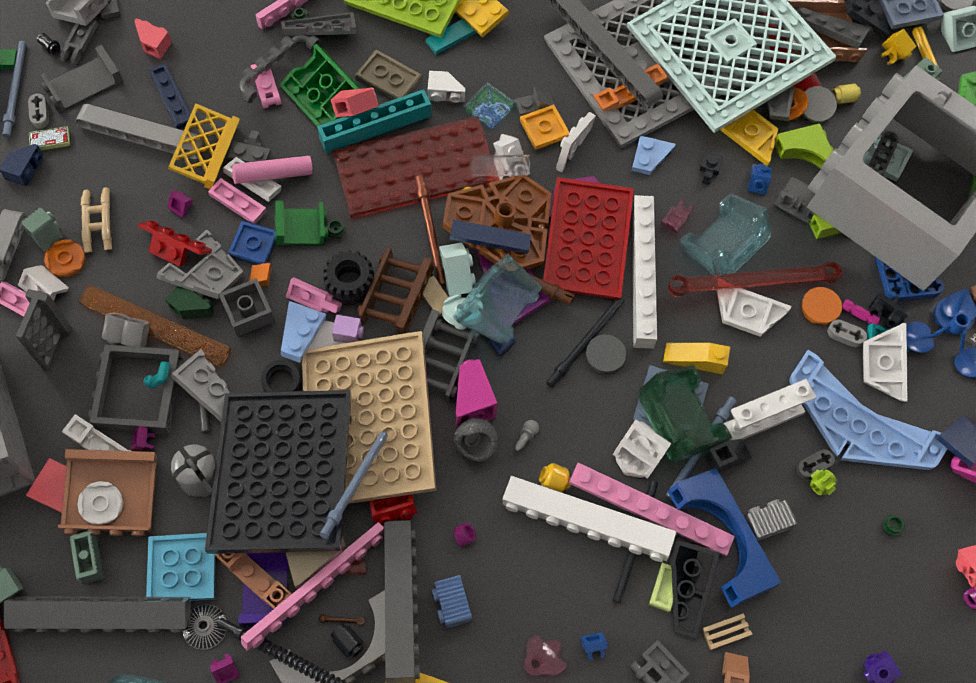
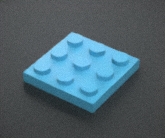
M207 533L148 537L146 597H191V601L215 600L216 556L205 552Z

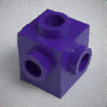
M885 650L879 654H871L865 659L866 662L862 663L866 670L863 672V675L869 683H894L896 678L903 675L891 655Z

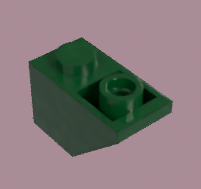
M177 286L165 298L168 307L182 319L206 318L214 315L213 304L206 297L202 299L198 296V292Z

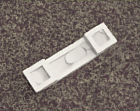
M76 414L62 431V433L86 450L131 451L93 428V425Z

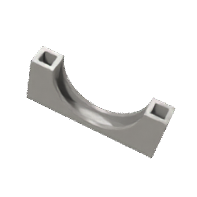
M385 590L368 600L375 619L374 636L370 647L356 663L348 668L332 671L330 675L334 674L335 678L340 677L346 683H353L356 680L355 676L361 672L367 674L375 668L374 664L380 660L385 662ZM278 659L270 661L281 683H320V681L316 682L315 678L310 679L309 676H305L299 670H294V667L290 668L288 665H284Z

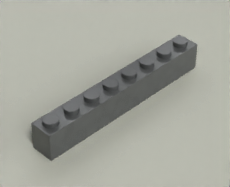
M411 520L384 522L386 683H415V679H420L419 664L415 665V658H419V643L414 644V638L419 637L418 623H414V618L418 617V603L413 604V598H418L417 584H413V579H417V567L412 565V560H416V547H412V542H416V531L411 529Z
M12 596L4 601V628L13 629L14 632H22L27 629H35L36 632L49 631V629H58V632H68L72 629H80L81 632H91L94 629H102L103 632H114L117 629H125V632H136L139 629H147L148 632H159L161 629H170V632H182L191 624V597Z

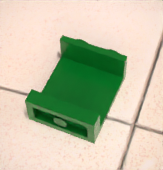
M275 201L276 245L323 246L324 238H328V226H324V221H327V209H323V202H319L318 209H284L283 201Z

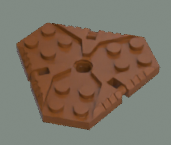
M525 174L490 182L488 188H484L482 184L448 193L442 227L451 233L454 219L531 234L528 254L471 243L465 244H468L472 249H478L479 254L491 260L492 263H495L496 266L509 275L520 270L524 271L543 265L547 239V229L545 228H547L549 222L552 193Z

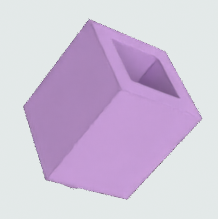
M336 315L332 330L333 341L350 343L363 338L364 327L361 325V319Z

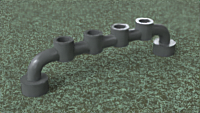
M296 35L292 39L285 36L281 41V48L278 49L276 46H273L268 52L269 57L267 59L261 56L255 63L257 66L255 69L247 67L243 71L244 77L239 84L240 91L243 93L242 98L246 102L252 103L257 98L258 91L252 86L247 88V84L254 82L263 71L267 72L275 61L279 62L283 58L285 53L294 50L296 44L306 42V47L313 52L314 45H320L321 40L315 35L311 37L308 35Z

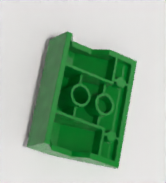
M317 44L314 45L313 56L302 67L294 68L279 84L316 126L342 118L336 117L331 103V99L344 90L362 89L334 58Z

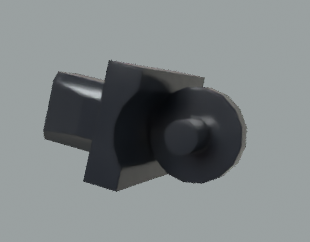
M880 292L869 305V308H871L870 314L878 317L880 315L887 318V326L891 328L902 324L910 311L897 303L900 297L896 296L892 300Z

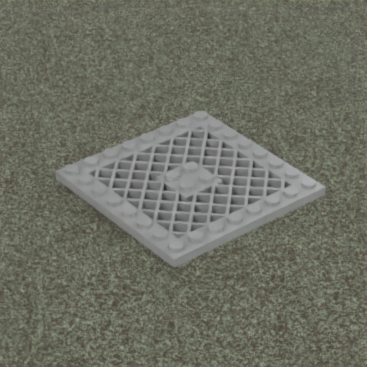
M613 0L591 11L593 16L606 30L608 27L618 28L616 33L608 32L616 41H627L626 46H621L643 70L657 64L639 41L632 36L631 32L629 35L620 34V30L630 31L627 28V24L623 23V19L633 20L640 16L638 15L639 11L647 12L654 8V3L661 4L666 0ZM690 12V15L699 16L697 12ZM678 20L679 23H675L685 25L686 21ZM689 22L688 26L698 27L699 23ZM569 24L544 35L546 44L620 148L638 140L640 136H645L694 110L680 91L671 90L674 84L668 78L665 83L670 84L669 89L659 87L662 93L667 95L666 100L661 99L655 103L659 106L653 108V104L650 108L641 107L638 101L637 105L628 104L620 107L622 113L618 109L603 111L593 96L607 89L605 87L606 82L616 84L615 88H617L619 85H623L618 78L608 76L609 72L612 71L605 64L598 63L599 57L593 50H589V46ZM706 24L701 25V28L709 29ZM660 31V33L670 34L669 32ZM688 33L691 38L697 37V34ZM699 35V39L704 40L705 35ZM577 42L586 44V48L576 47ZM680 42V46L671 44V46H677V47H681V45H682L681 42ZM698 45L700 50L707 51L708 47ZM586 57H596L595 62L587 61ZM710 58L708 59V61L712 64L719 63V60ZM722 61V62H721V65L730 66V67H731L732 62H731L730 64H728V65H725V64L723 63V61ZM596 69L606 71L605 76L595 74ZM720 72L719 76L729 78L730 73ZM733 74L732 78L743 80V75ZM704 81V85L714 87L715 82ZM718 83L717 87L727 89L728 84ZM731 85L730 90H732V89H734V88H736V87H738V86H736V85ZM625 110L635 111L634 117L624 115Z

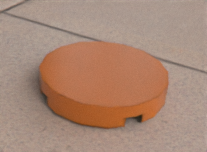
M60 240L53 243L44 256L46 268L54 276L60 278L76 275L82 270L86 261L83 248L72 240Z
M816 287L810 289L804 295L801 310L805 318L810 322L829 325L840 316L842 302L834 291L825 287Z

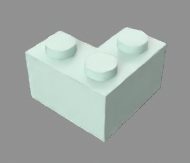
M463 243L439 246L449 296L473 292L472 285L476 283L474 273L470 272V266H473V261L468 248L465 249Z

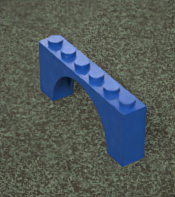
M716 468L677 482L668 490L677 510L696 508L709 512L721 520L730 530L731 534L735 536L734 539L739 555L737 571L734 577L721 587L731 608L764 594L781 584L777 573L771 566L755 534L750 529L734 497L729 492Z

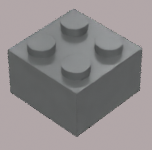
M257 278L219 293L237 337L275 322L271 308Z

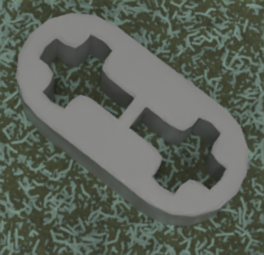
M33 94L28 99L29 119L35 128L42 129L49 124L48 103L42 94Z
M842 320L832 321L827 329V333L832 339L851 347H860L867 339V334L862 328ZM836 326L839 327V333L835 332ZM855 334L859 335L858 341L855 340Z

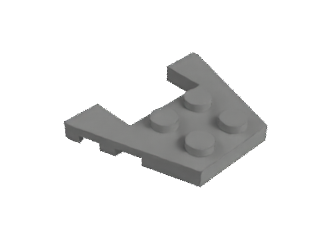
M205 230L195 241L205 243L206 247L212 249L211 254L205 256L188 273H184L171 263H168L157 273V278L219 299V293L233 286L242 277L243 270L229 254H225L221 249L220 243L218 241L215 242L211 237L212 234Z

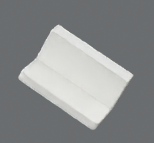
M42 265L24 269L18 286L26 293L28 289L48 293L53 301L56 294L67 292L69 288Z

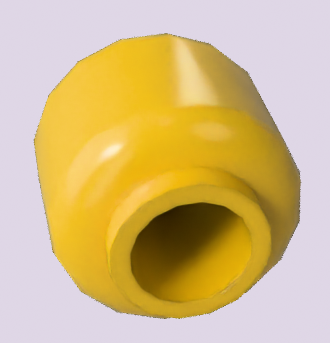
M551 463L542 468L539 482H541L543 487L562 493L565 489L568 490L571 484H569L571 477L567 468Z

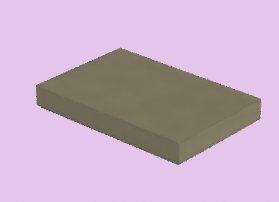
M375 50L355 74V78L394 100L409 95L422 79V75L384 53Z

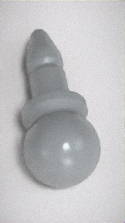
M528 420L524 423L523 429L520 431L521 437L516 443V451L522 449L527 441L532 440L539 432V425L536 421Z

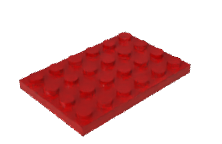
M557 177L543 274L544 281L553 285L557 284L561 289L573 294L614 300L621 299L634 188Z

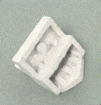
M635 420L613 455L616 457V462L624 475L639 478L646 477L648 479L671 443L665 436L646 423Z

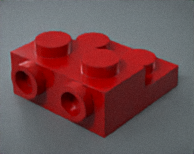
M413 494L369 501L375 524L379 522L383 527L384 522L398 519L406 521L410 520L413 515L418 514Z

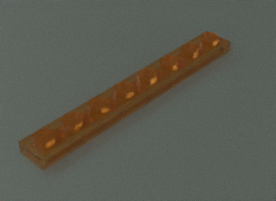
M90 284L78 300L80 304L104 315L114 312L150 322L149 335L193 355L202 349L207 361L222 367L231 351V348L223 343Z

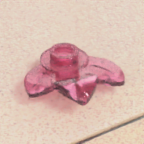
M534 635L528 641L526 646L528 656L525 659L524 666L529 674L538 676L544 673L554 676L566 668L567 664L558 659L561 649V642L559 640H549L543 643L538 635ZM536 660L540 666L533 668L531 662Z

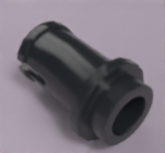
M42 33V36L39 35L37 37V42L45 47L49 54H57L60 51L59 42L52 40L47 34Z

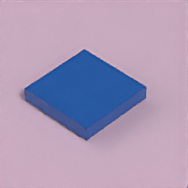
M241 221L227 254L234 259L255 265L268 263L275 246V230Z

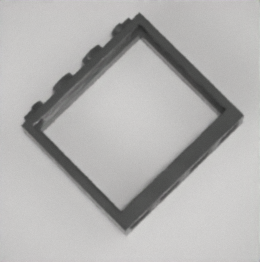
M105 345L104 351L100 353L99 360L101 366L100 371L96 373L97 386L96 390L92 392L93 406L92 410L88 412V422L97 430L133 432L139 426L148 427L147 433L170 435L178 390V383L171 378V375L182 365L183 356L181 352L177 349ZM113 357L169 360L168 363L171 364L164 384L158 421L101 417Z

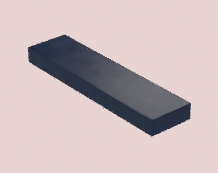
M166 63L149 69V74L176 128L186 127L191 113Z
M453 219L449 240L528 254L531 234Z

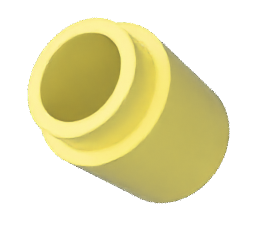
M855 83L839 85L831 91L838 104L857 102L861 96V89Z

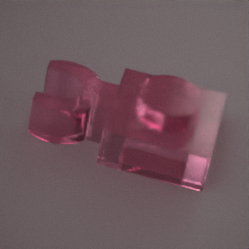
M685 199L679 201L677 208L672 206L661 221V224L675 233H678L689 217L687 214H690L693 208V204L688 208L683 207Z

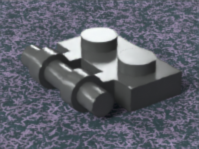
M658 640L641 655L646 662L643 667L637 661L630 666L636 673L635 676L639 680L642 679L644 683H681L689 675V672ZM651 668L661 678L658 682L647 673Z

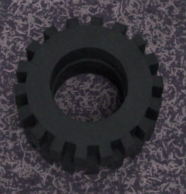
M347 250V253L339 251V255L333 254L332 260L328 259L326 261L327 266L323 268L326 291L333 295L335 300L342 301L343 305H347V302L351 305H355L356 301L359 303L363 302V298L366 297L374 279L371 261L367 260V256L364 254L361 256L358 251L352 253V250ZM348 272H353L360 276L352 283H343L338 280L341 275Z

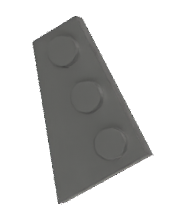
M761 67V72L771 73V68ZM795 85L766 102L770 119L789 121Z

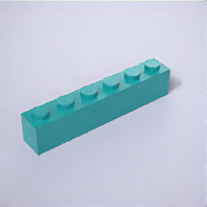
M423 89L385 102L376 108L354 116L342 117L317 126L319 139L327 154L431 117V103Z

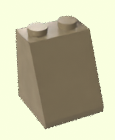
M343 536L341 551L286 552L296 590L346 549Z

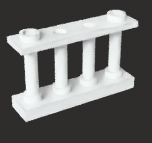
M807 379L731 409L735 419L723 423L721 427L728 440H743L804 415L806 411L802 404L815 399L816 395Z

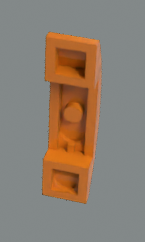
M659 64L644 70L658 86L668 79V76ZM624 85L613 90L609 87L593 96L603 111L614 110L637 100Z

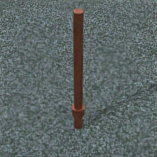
M419 175L416 177L418 199L421 200L437 280L440 286L446 285L429 204V190L426 188L424 176Z

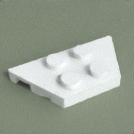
M720 280L716 284L722 323L759 337L766 333L791 309L790 305Z
M902 323L863 342L864 383L901 402H907L906 323Z

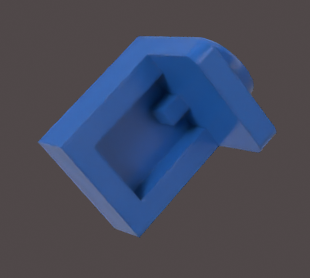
M753 164L748 191L767 194L771 181V168L764 164Z

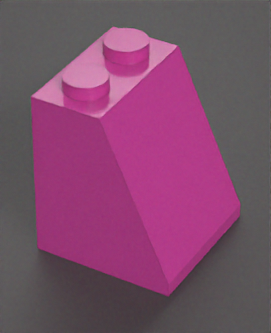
M470 359L460 365L456 429L464 421L472 417L483 418L487 421L496 418L497 401L480 359Z

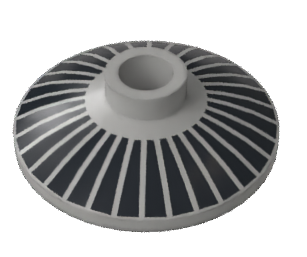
M200 605L192 609L191 624L182 631L186 642L199 650H207L217 646L227 633L226 630L217 626L220 618L226 619L225 614L213 605ZM202 622H207L205 629H200Z

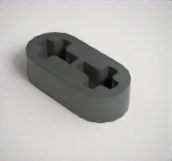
M820 450L800 461L796 467V473L802 479H811V475L817 469L819 471L828 470L834 464L835 457L829 450ZM822 457H823V458H826V457L828 458V461H827V462H822V463L818 464V461H819ZM811 465L813 466V468H812L809 472H808V471H805V472H804V471L802 470V469L804 468V466H805V467H809V466H811Z

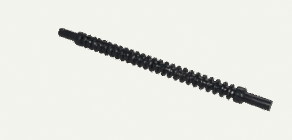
M220 618L217 622V626L232 633L234 638L240 641L241 636L248 631L246 627L242 625L237 626L224 618ZM267 638L256 647L258 651H262L264 654L268 653L269 657L273 656V659H278L284 665H288L290 668L294 667V670H299L300 673H304L310 679L315 678L316 682L346 683L340 677L335 678L334 674L330 675L329 671L325 672L323 668L319 669L318 665L314 666L308 660H303V657L298 658L297 654L293 655L291 651L288 652L282 646H278L270 640L267 641Z

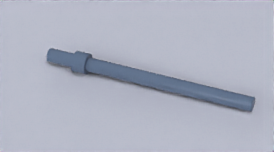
M19 41L7 111L3 116L4 128L2 136L5 138H10L12 126L15 124L16 117L14 112L26 50L25 41Z
M729 397L724 406L719 408L715 414V420L670 489L677 482L688 477L721 424L726 422L730 416L729 412L736 403L735 398ZM667 492L665 495L666 498L672 500L669 493Z
M380 432L337 506L328 514L327 522L320 532L321 537L327 539L334 526H337L341 521L343 511L386 441L387 433Z

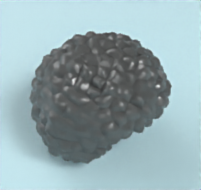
M472 417L458 426L453 434V443L463 457L472 461L482 462L487 461L488 458L494 455L498 447L499 437L497 436L496 429L490 422L483 418Z

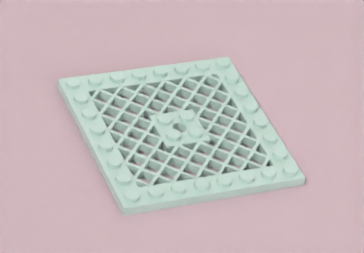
M666 0L627 23V28L653 60L660 65L668 78L714 133L836 59V55L787 0H756V3H749L746 0ZM705 3L716 4L715 8L705 7ZM718 5L729 6L728 10L718 9ZM731 6L741 8V12L731 11ZM744 9L754 10V14L744 13ZM757 11L767 12V16L757 15ZM690 12H700L701 15L700 17L690 15ZM703 14H713L714 17L713 19L705 18ZM716 16H726L727 18L726 21L718 20ZM742 19L751 20L752 25L743 24ZM676 20L686 21V24L680 25L675 24ZM689 22L699 23V26H698V27L688 26V23H689ZM755 22H763L765 27L755 26ZM707 24L712 25L711 29L701 28V25ZM768 24H776L778 29L768 28ZM661 28L669 29L671 33H660ZM674 30L684 32V35H673ZM686 33L697 34V37H686ZM753 33H763L764 35L763 38L755 37ZM767 34L776 35V40L767 39ZM699 35H705L704 40L699 39ZM780 36L790 38L789 42L780 41ZM727 39L734 40L735 43H734V44H728V43L726 42V40H727ZM671 42H681L682 45L681 47L671 46ZM684 44H693L695 47L694 49L684 48ZM757 44H762L761 49L756 48ZM765 45L775 46L774 51L764 49ZM697 46H705L708 49L707 51L697 50ZM778 47L787 48L788 52H778ZM791 49L800 50L801 55L791 54ZM682 54L692 55L693 58L692 60L682 59ZM750 54L760 55L759 60L749 57ZM763 56L773 57V62L764 61ZM695 57H704L706 60L705 62L695 61ZM710 58L719 60V63H708V59ZM776 58L786 59V64L776 63ZM723 61V63H724L725 65H728V64H730V63L732 62V65H731V67H730V66H724V65H721V62ZM735 63L745 64V68H737L734 65ZM748 65L758 66V71L749 70ZM693 67L702 68L704 71L703 73L693 72ZM761 67L771 68V73L761 72ZM706 70L717 71L716 76L706 74ZM720 72L730 73V77H722L719 74ZM733 74L743 75V80L732 78ZM746 76L756 77V82L746 81ZM704 81L715 82L714 87L706 86ZM718 83L728 84V88H718L717 85ZM731 85L741 86V91L730 90ZM716 94L726 95V99H715Z

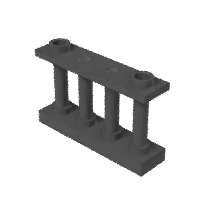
M432 309L422 332L426 365L453 374L449 385L427 378L428 387L446 392L445 402L450 403L451 398H455L458 392L457 383L460 365L467 360L472 345L477 344L480 333L478 332V324L473 325L470 332L443 323L440 319V312ZM442 330L467 339L464 349L435 340V337H433L435 331ZM433 347L459 356L460 359L457 367L429 358L426 355L428 348L431 349Z

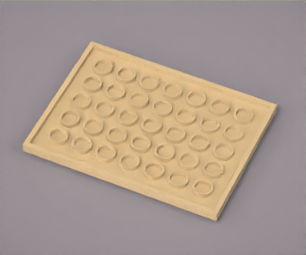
M422 331L308 349L302 358L303 391L351 390L345 491L380 432L388 434L386 441L348 504L437 491Z

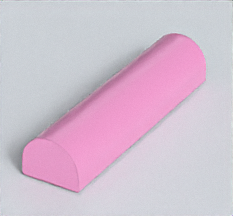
M310 156L238 163L233 164L232 177L234 183L238 184L312 175V161Z

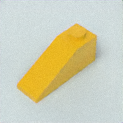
M666 343L663 363L723 375L728 366L730 347L713 343Z

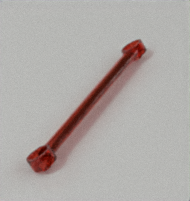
M827 262L824 266L700 277L686 278L683 275H675L668 284V290L672 295L681 297L687 292L812 281L835 283L842 275V268L836 262ZM825 268H832L836 272L826 274ZM681 281L684 285L673 287L672 282Z

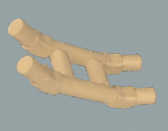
M107 187L103 188L101 205L90 206L91 192L84 190L81 197L84 253L92 252L90 231L102 230L104 250H112L110 189ZM102 213V222L90 223V214Z

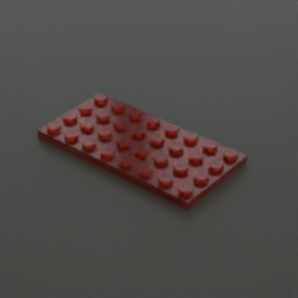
M478 116L332 150L351 218L420 202L421 200L418 199L417 194L418 185L416 177L419 175L424 176L426 188L429 190V199L445 196L448 193L463 190L465 187H475L482 184L486 186L490 182L500 179Z

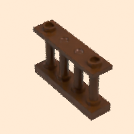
M387 247L385 254L382 253L380 257V265L363 304H360L358 307L357 315L361 319V324L365 325L369 316L393 323L397 328L398 335L405 334L409 331L428 280L433 273L434 266L432 259L424 257L422 264L419 265L395 259L392 249ZM390 266L415 272L417 276L415 281L412 280L410 282L389 276L387 272ZM384 282L409 289L410 293L408 298L405 297L403 299L379 291ZM377 299L401 306L403 310L400 315L395 316L374 310L372 307Z

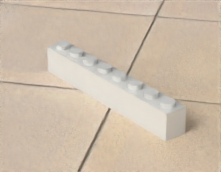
M634 195L631 210L633 348L654 349L657 341L654 196Z
M514 476L510 477L502 499L503 505L509 511L524 512L526 516L532 519H538V517L545 519L548 524L565 526L567 530L573 533H579V531L586 533L589 538L606 540L608 544L614 547L624 546L629 548V551L634 554L641 555L644 553L650 555L651 559L658 562L668 560L676 535V531Z

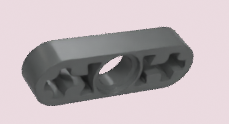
M886 131L883 133L868 164L873 170L876 164H879L877 173L882 176L899 142V137L895 132ZM890 139V140H891L890 145H889V146H885L886 143H887V140ZM878 152H884L887 158L879 157Z

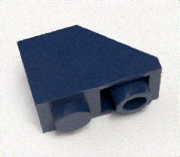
M37 144L8 153L0 166V172L5 180L26 186L29 180L33 178L38 164L42 162L43 153Z

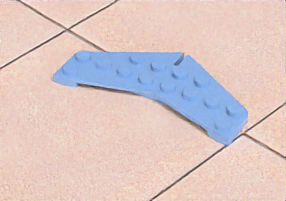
M810 350L806 351L791 374L789 381L792 385L807 379L816 398L803 403L836 458L847 443L849 446L840 459L841 461L932 470L939 464L947 450L944 445L936 440L941 432L935 430L927 431L876 414L863 406L823 365L824 362Z

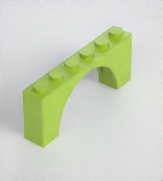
M820 123L779 133L774 144L780 160L787 158L802 159L815 164L820 169L834 151ZM817 214L813 215L809 223L816 240L842 233Z

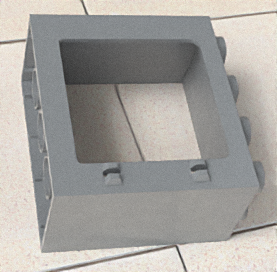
M915 66L906 78L898 73L893 76L882 91L889 99L882 95L876 98L862 116L869 123L863 119L859 123L856 122L843 139V144L838 149L835 148L822 165L821 170L807 187L815 193L807 208L924 291L961 254L976 233V187L949 223L863 162L862 157L890 121L894 119L976 176V106L918 66Z

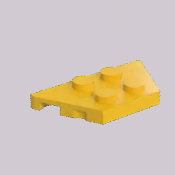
M752 110L720 129L763 164L769 165L778 128L756 111Z

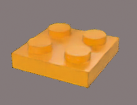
M554 104L520 116V122L535 150L562 141L565 136H569V131Z

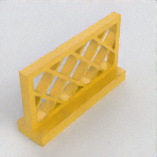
M195 103L168 169L205 184V188L211 189L240 118L235 116L229 118ZM196 112L204 113L207 119L198 121L195 115ZM218 119L226 122L225 126L219 129L216 128L213 122ZM210 123L213 130L204 133L201 125ZM197 126L200 135L192 137L189 129ZM215 134L218 142L210 145L207 136ZM203 138L206 146L198 149L194 141ZM190 142L194 150L185 153L182 145ZM209 150L212 158L203 160L200 152ZM196 154L200 162L191 165L187 157ZM184 158L187 167L184 168L174 165L176 160ZM202 166L205 171L204 177L195 174L193 168Z

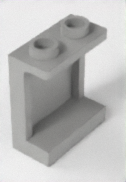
M48 0L46 2L53 18L85 26L108 4L107 0Z

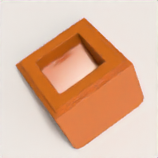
M271 264L253 265L249 281L257 278L260 286L269 287L272 272Z

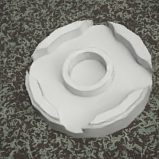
M98 481L89 484L80 493L77 505L79 513L84 520L92 525L102 526L110 524L118 518L122 512L124 502L122 494L117 487L109 482Z

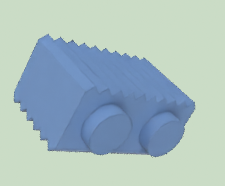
M458 575L434 582L435 588L431 590L434 601H439L441 610L437 611L440 624L445 623L446 628L471 622L472 615L461 576Z

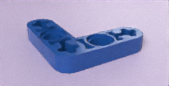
M876 257L885 295L892 300L896 296L900 297L898 301L935 298L944 289L943 282L936 278L927 287L926 291L917 287L919 293H913L910 290V286L916 285L909 280L903 281L902 275ZM886 271H893L895 273V277H888L886 275ZM931 285H933V287H935V288L937 287V290L935 291L934 288H929V287H930ZM893 288L895 291H899L898 295H896V292H892Z

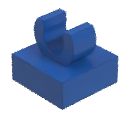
M602 632L580 637L581 645L589 660H593L592 653L594 651H599L601 658L605 657L604 649H608Z

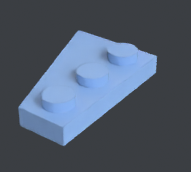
M289 301L281 356L300 363L326 320V314Z

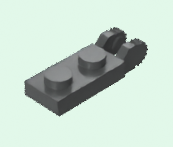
M91 20L86 26L75 24L64 44L65 46L60 55L61 61L66 62L71 56L72 50L74 52L71 57V63L75 65L79 63L82 54L98 27L97 21Z

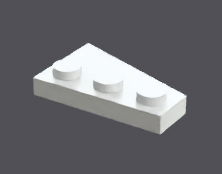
M589 112L584 118L581 117L577 127H573L569 136L563 138L560 144L562 150L556 170L563 172L567 159H572L578 145L582 144L590 132L596 115Z

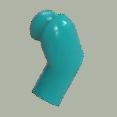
M161 362L156 375H148L144 378V385L150 389H155L166 382L171 364Z

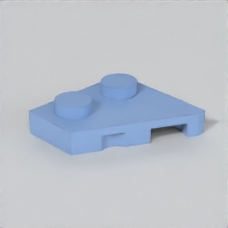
M640 136L631 171L651 175L656 166L660 165L665 160V157L674 150L675 144Z

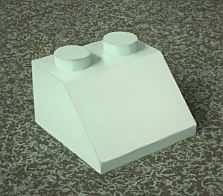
M976 6L943 13L941 32L951 51L956 52L976 47Z

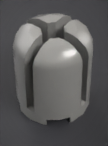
M198 444L187 445L184 449L190 459L186 461L178 450L171 461V472L181 489L188 496L205 498L211 495L216 460L204 446ZM198 472L202 474L204 478L203 481H200V479L196 475Z

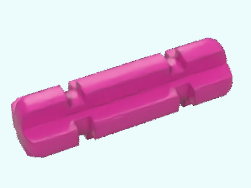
M848 299L842 305V309L847 312L850 311L852 315L863 321H868V324L874 323L877 325L880 321V317L874 314L871 315V312L857 304L854 305V302Z

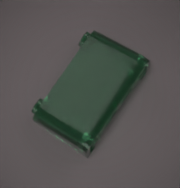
M695 365L658 372L640 388L638 393L640 403L655 433L671 443L666 454L675 463L707 451L733 438L723 423L712 425L698 399L695 390L699 387L701 378Z

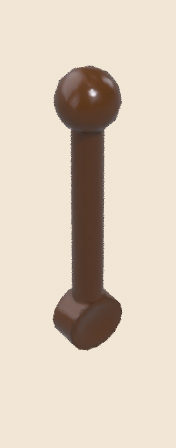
M325 614L319 616L321 623L335 621L357 623L359 626L365 624V618L359 616L357 619L327 617Z

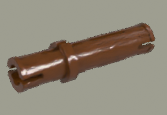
M520 270L516 277L517 282L549 296L551 300L556 299L571 306V302L575 298V294L561 289L559 285L550 284L523 270Z

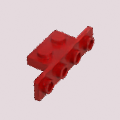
M147 220V222L139 223L138 225L139 228L153 234L148 252L175 265H185L188 250L200 255L211 254L212 249L206 247L205 243L190 240V237L185 234L174 233V229L161 227L156 221Z

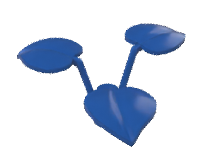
M963 289L951 294L943 302V314L952 319L949 324L936 333L931 334L930 328L919 321L906 325L907 348L913 352L926 353L934 347L932 338H935L947 329L954 334H962L959 348L961 354L955 357L954 364L957 371L963 376L976 378V348L970 346L964 351L965 336L968 333L966 328L976 317V306L971 298L969 289Z

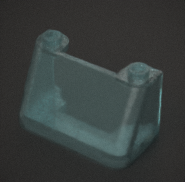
M732 193L720 202V217L701 235L697 237L696 234L690 232L680 240L682 250L721 281L728 280L769 240L771 235L767 208Z
M507 254L481 276L455 312L453 318L459 324L498 343H507L514 336L512 324L525 305L528 303L533 304L540 295L538 293L542 286Z

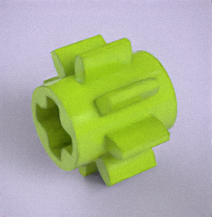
M817 469L811 475L810 487L816 494L830 495L836 490L837 479L829 470L819 471Z

